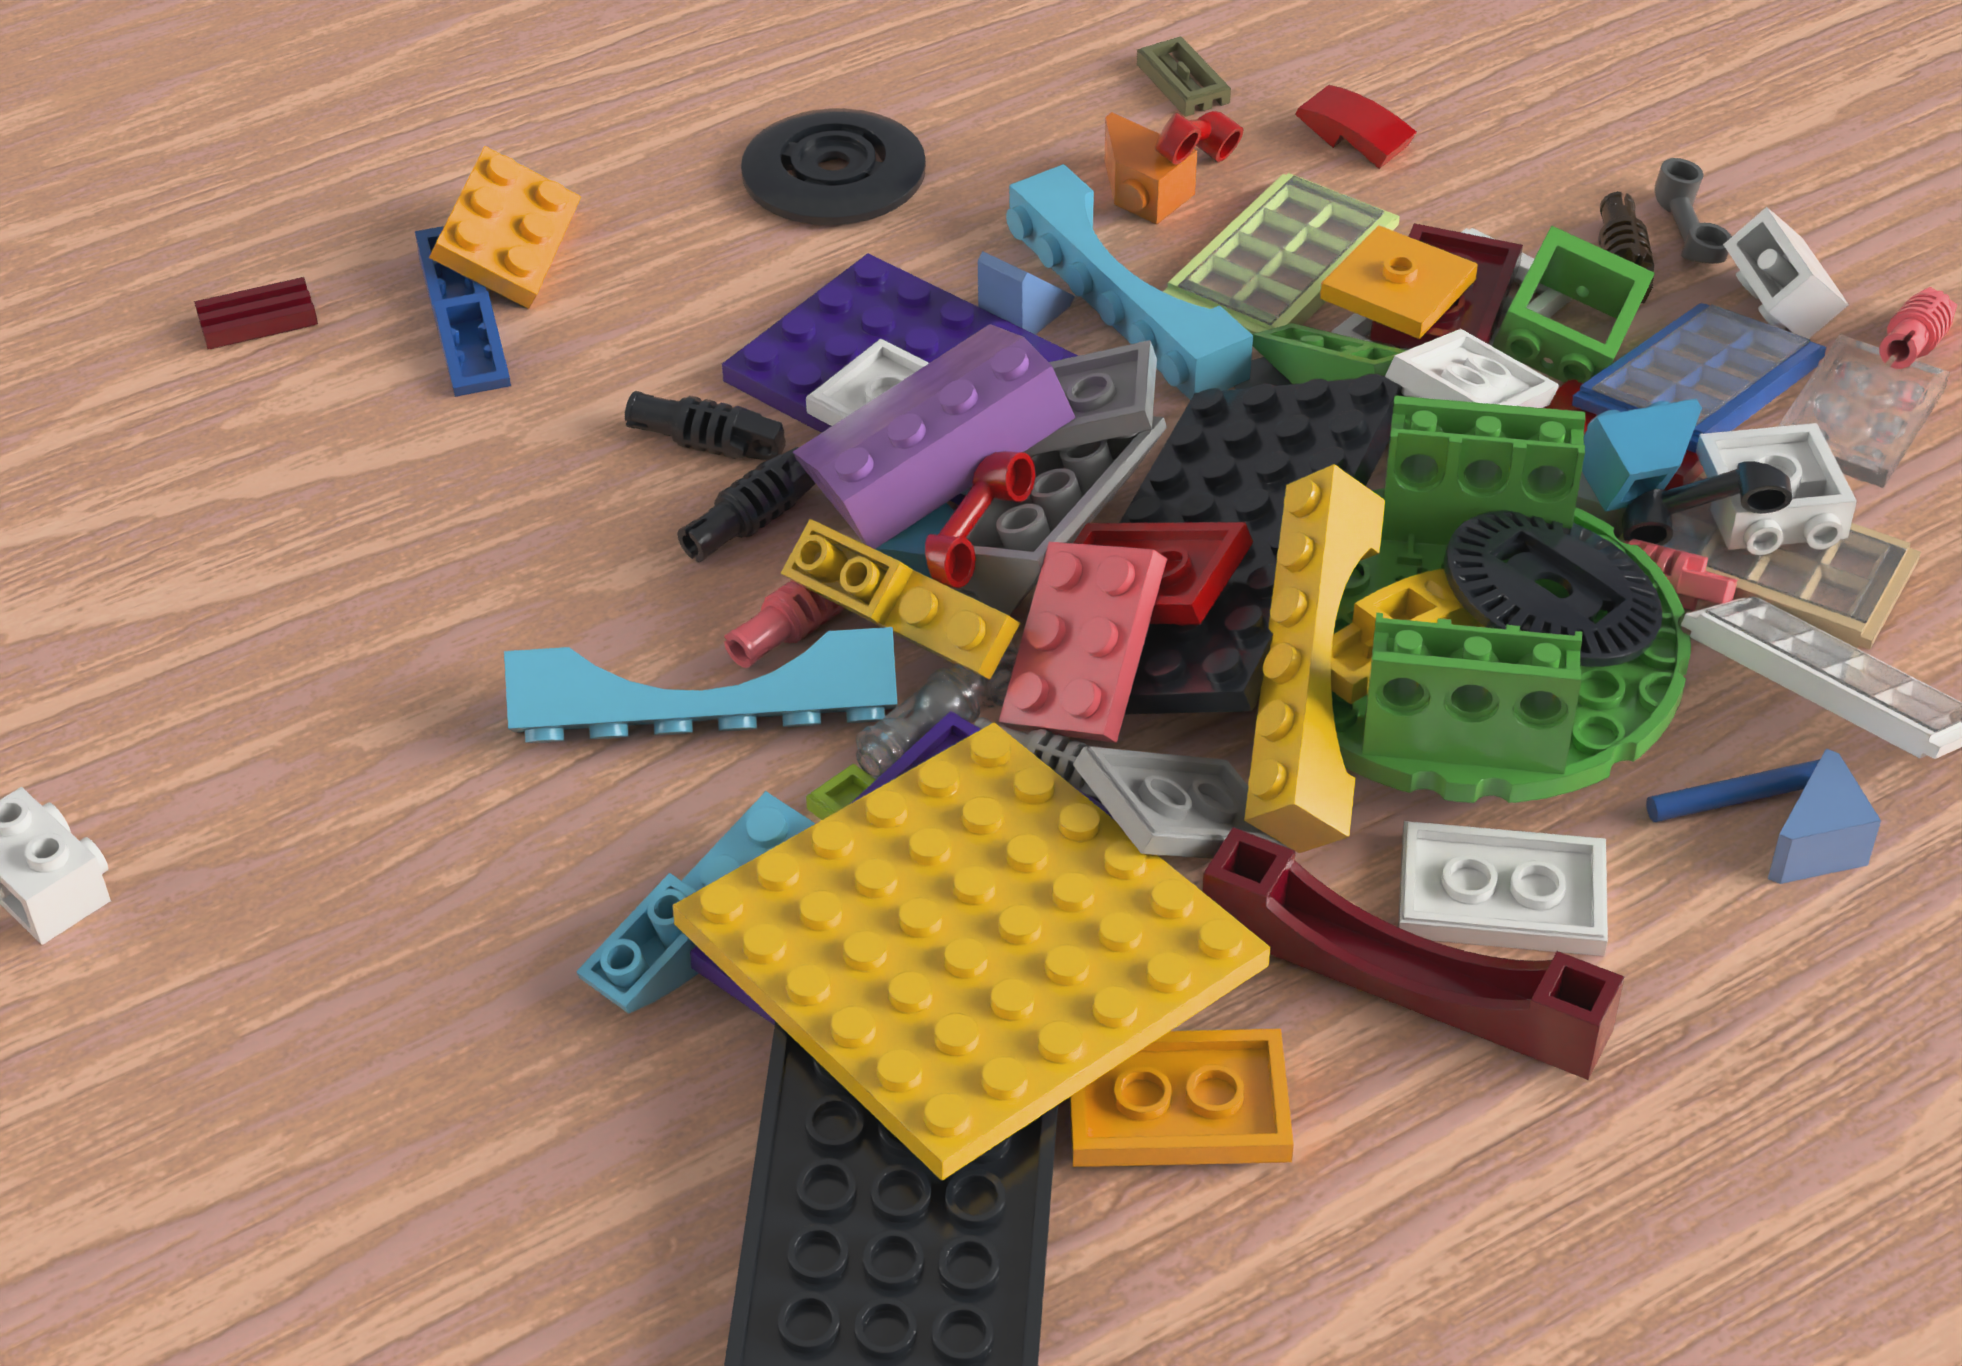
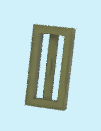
M1181 36L1137 49V65L1185 117L1194 114L1195 105H1198L1202 111L1212 109L1213 100H1216L1221 106L1230 103L1231 88ZM1172 52L1173 56H1174L1179 62L1177 63V62L1172 58V56H1171L1169 53ZM1190 73H1191V75H1192L1204 88H1201V87L1190 77Z

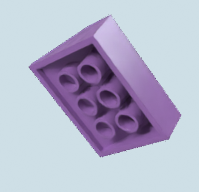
M989 324L794 450L793 454L862 542L876 549L973 485L974 472L987 456L1000 451L1024 452L1076 417L1052 365L1023 336Z

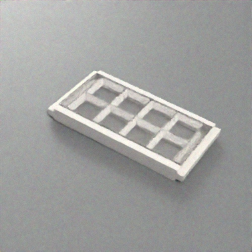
M1744 597L1685 614L1681 626L1692 631L1690 634L1692 639L1918 758L1928 755L1936 759L1962 747V702L1758 597Z

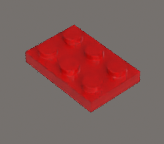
M1245 522L1087 523L1073 543L1154 549L1164 556L1167 561L1149 624H1177L1184 626L1202 623L1250 549L1253 539Z

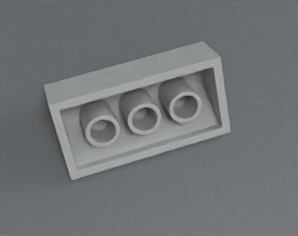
M1153 416L1152 430L1139 432L1130 438H1111L1083 444L1069 451L1055 450L1031 455L1030 457L1035 467V483L1031 494L1022 502L993 500L966 538L972 543L975 550L976 563L973 576L965 586L961 588L952 587V589L1010 615L1037 584L1048 543H1073L1084 526L1090 523L1103 507L1113 499L1117 491L1131 477L1167 428L1164 417Z

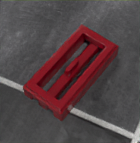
M304 277L194 301L207 349L223 347L318 324L316 311Z

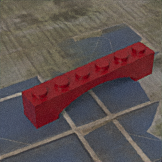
M1234 827L1204 871L1202 892L1271 947L1270 955L1558 1069L1589 1080L1613 1032L1625 976L1556 951L1552 960H1514L1472 953L1420 937L1368 913L1328 888L1295 861V850Z

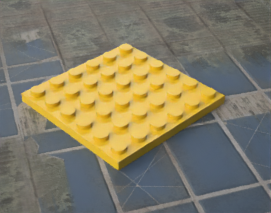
M995 722L673 904L674 925L941 1180L949 1177L1267 968L1271 948L1161 857L1152 854H1141L1113 818Z

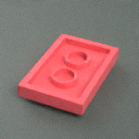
M1049 542L998 722L1017 731L1031 732L1033 730L1045 729L1055 735L1060 734L1066 737L1117 743L1167 559L1154 549Z

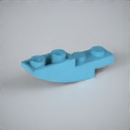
M765 791L682 881L669 873L576 971L579 978L628 1014L657 1001L679 988L699 973L691 968L690 951L696 945L674 925L673 904L797 835L815 823Z

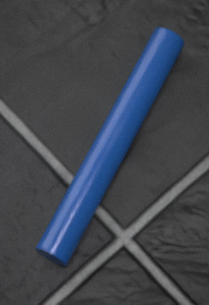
M1820 759L1650 796L1646 800L1647 812L1653 822H1659L1804 790Z

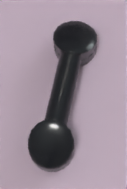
M1746 461L1739 463L1735 470L1667 491L1663 489L1647 491L1634 499L1623 513L1622 529L1624 541L1637 539L1657 545H1664L1672 539L1674 534L1672 514L1740 494L1742 507L1749 512L1766 514L1779 511L1787 507L1792 501L1790 478L1783 471L1769 464Z

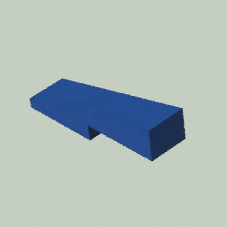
M444 226L415 231L419 261L454 396L510 387V376L486 287L429 258Z

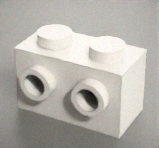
M1767 207L1723 244L1740 269L1736 273V277L1752 296L1760 299L1762 305L1758 307V310L1775 329L1783 331L1788 328L1797 337L1808 340L1849 305L1803 238Z
M20 787L0 799V905L43 945L111 901L102 876L103 873L108 871V865L103 854L92 840L84 837L79 841L71 833L65 818L52 803L48 802L42 806L23 787Z

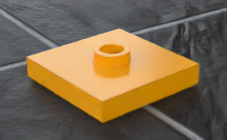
M1378 225L1321 282L1320 299L1420 339L1476 280L1478 264Z

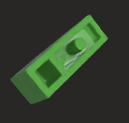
M1294 323L1252 334V346L1292 384H1301L1313 379H1324L1326 381L1356 379L1367 374L1385 376L1394 356L1407 351Z

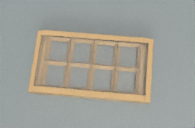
M1703 471L1694 482L1706 479L1705 472ZM1711 503L1672 514L1673 537L1669 542L1661 545L1707 557L1708 561L1705 571L1737 579L1738 582L1733 600L1744 597L1750 600L1758 597L1855 648L1861 646L1869 650L1917 565L1921 551L1909 548V542L1851 523L1848 538L1840 539L1838 543L1826 549H1814L1805 542L1780 545L1778 549L1766 555H1754L1749 552L1748 548L1728 550L1710 511ZM1623 533L1619 538L1621 542H1625L1623 538Z

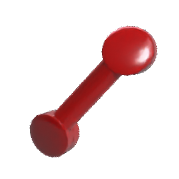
M1176 112L1168 120L1159 135L1155 150L1174 165L1184 161L1195 146L1215 161L1222 162L1235 150L1242 138L1244 129L1222 112H1208L1197 120H1187Z
M1012 451L995 452L987 456L978 465L973 476V486L938 535L930 534L927 536L925 556L933 580L955 588H961L970 581L975 570L976 556L972 543L966 538L993 500L1022 502L1029 497L1035 483V467L1028 454Z

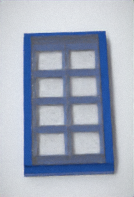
M1699 303L1580 386V391L1573 395L1572 406L1599 415L1608 410L1623 412L1646 408L1658 401L1673 403L1697 398L1702 410L1687 450L1696 453L1699 434L1727 432L1735 429L1815 369L1819 361L1825 357L1826 347L1811 342V339L1719 306Z

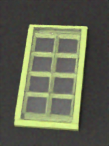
M1290 173L1287 175L1282 174L1168 282V286L1163 292L1208 309L1220 305L1251 334L1291 323L1303 325L1326 302L1320 299L1321 282L1378 225L1393 231L1399 225L1400 216Z

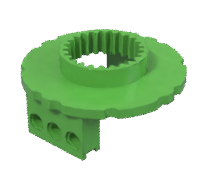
M1394 396L1385 486L1382 489L1373 490L1374 493L1385 500L1380 553L1359 561L1354 568L1339 604L1334 633L1352 623L1354 603L1402 579L1427 571L1444 569V555L1448 542L1454 531L1463 522L1483 513L1508 510L1522 513L1530 518L1532 516L1541 517L1548 524H1551L1552 521L1563 523L1564 528L1569 529L1575 523L1603 537L1627 554L1648 576L1661 601L1662 623L1653 644L1645 653L1634 660L1612 666L1585 667L1580 666L1582 632L1575 631V635L1571 636L1520 631V626L1506 625V629L1451 624V619L1438 618L1437 623L1383 618V613H1376L1367 695L1349 704L1331 690L1335 728L1346 769L1374 782L1408 793L1418 789L1432 790L1448 801L1475 803L1484 796L1501 797L1508 803L1525 802L1574 792L1608 778L1611 766L1619 761L1634 762L1667 729L1681 703L1686 681L1683 675L1687 674L1691 654L1690 636L1681 630V623L1685 615L1684 608L1672 584L1645 551L1638 545L1621 542L1614 535V527L1576 507L1585 455V445H1583L1585 412ZM1548 579L1535 580L1537 584L1558 598L1569 597L1568 591L1559 583ZM1600 609L1593 623L1599 622L1608 614V611Z

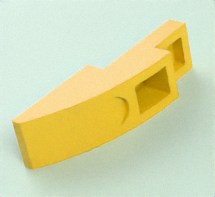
M809 519L781 571V574L843 608L882 628L893 627L895 635L989 680L1020 625L1018 621L1009 615L911 569L901 561L812 519Z
M1444 569L1427 571L1397 581L1354 603L1352 623L1333 634L1331 690L1349 704L1367 695L1376 613H1383V618L1437 623L1438 618L1451 619V624L1484 626L1455 597L1448 584Z

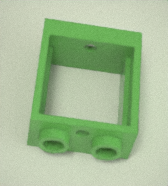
M1551 226L1506 313L1492 347L1564 383L1572 379L1577 380L1579 383H1585L1612 364L1655 273ZM1538 284L1547 286L1616 318L1605 344L1528 309L1527 306ZM1543 358H1549L1553 363H1548Z

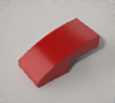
M1333 85L1326 86L1301 105L1295 113L1299 119L1332 148L1346 139L1378 169L1408 147L1417 133L1406 122L1373 100Z

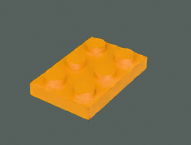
M484 146L429 258L529 309L538 294L581 196L564 188L561 184L520 165L512 158L501 155Z
M1281 1029L1169 1031L1070 1096L1073 1167L1292 1162L1294 1142Z

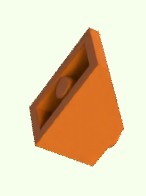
M1111 112L1105 117L1104 161L1114 205L1157 225L1195 195L1197 150L1193 149L1184 161L1174 165L1155 150L1159 133Z

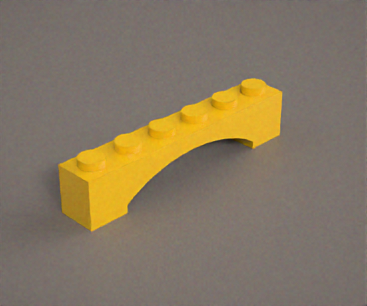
M1335 464L1286 485L1268 627L1273 636L1269 653L1263 664L1264 677L1260 691L1244 821L1295 850L1297 853L1348 838L1350 834L1355 777L1346 772L1335 728L1331 692L1332 641L1339 604L1354 568L1359 561L1380 553L1385 506L1383 498Z

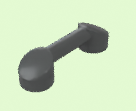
M1667 159L1661 165L1655 182L1654 192L1659 204L1665 210L1672 213L1685 244L1681 256L1684 259L1700 263L1717 264L1725 262L1729 253L1723 244L1732 237L1731 234L1716 224L1700 223L1693 208L1704 177L1702 169L1695 163L1685 159Z

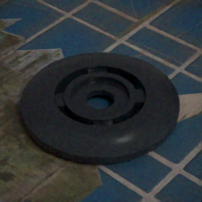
M830 108L802 112L771 124L751 140L745 149L741 163L743 184L754 201L775 215L801 223L816 225L852 224L887 214L906 203L917 192L923 182L926 170L924 149L919 139L908 128L891 118L877 113L847 108ZM875 151L882 160V162L876 161ZM837 158H842L849 163L840 170H825L818 165L819 163ZM792 170L793 176L789 174L787 171Z
M1508 510L1492 511L1474 516L1463 522L1454 531L1446 547L1444 572L1448 584L1462 606L1480 624L1486 628L1506 629V625L1520 626V631L1571 636L1575 635V631L1582 632L1580 666L1605 667L1634 660L1645 653L1653 644L1661 627L1663 615L1661 601L1648 576L1618 547L1596 533L1575 523L1569 529L1564 528L1563 523L1552 521L1551 524L1545 523L1543 518L1537 516L1530 518L1519 512ZM1548 579L1555 581L1568 591L1569 597L1558 598L1537 584L1535 580ZM1600 609L1607 610L1608 614L1596 624L1593 623Z

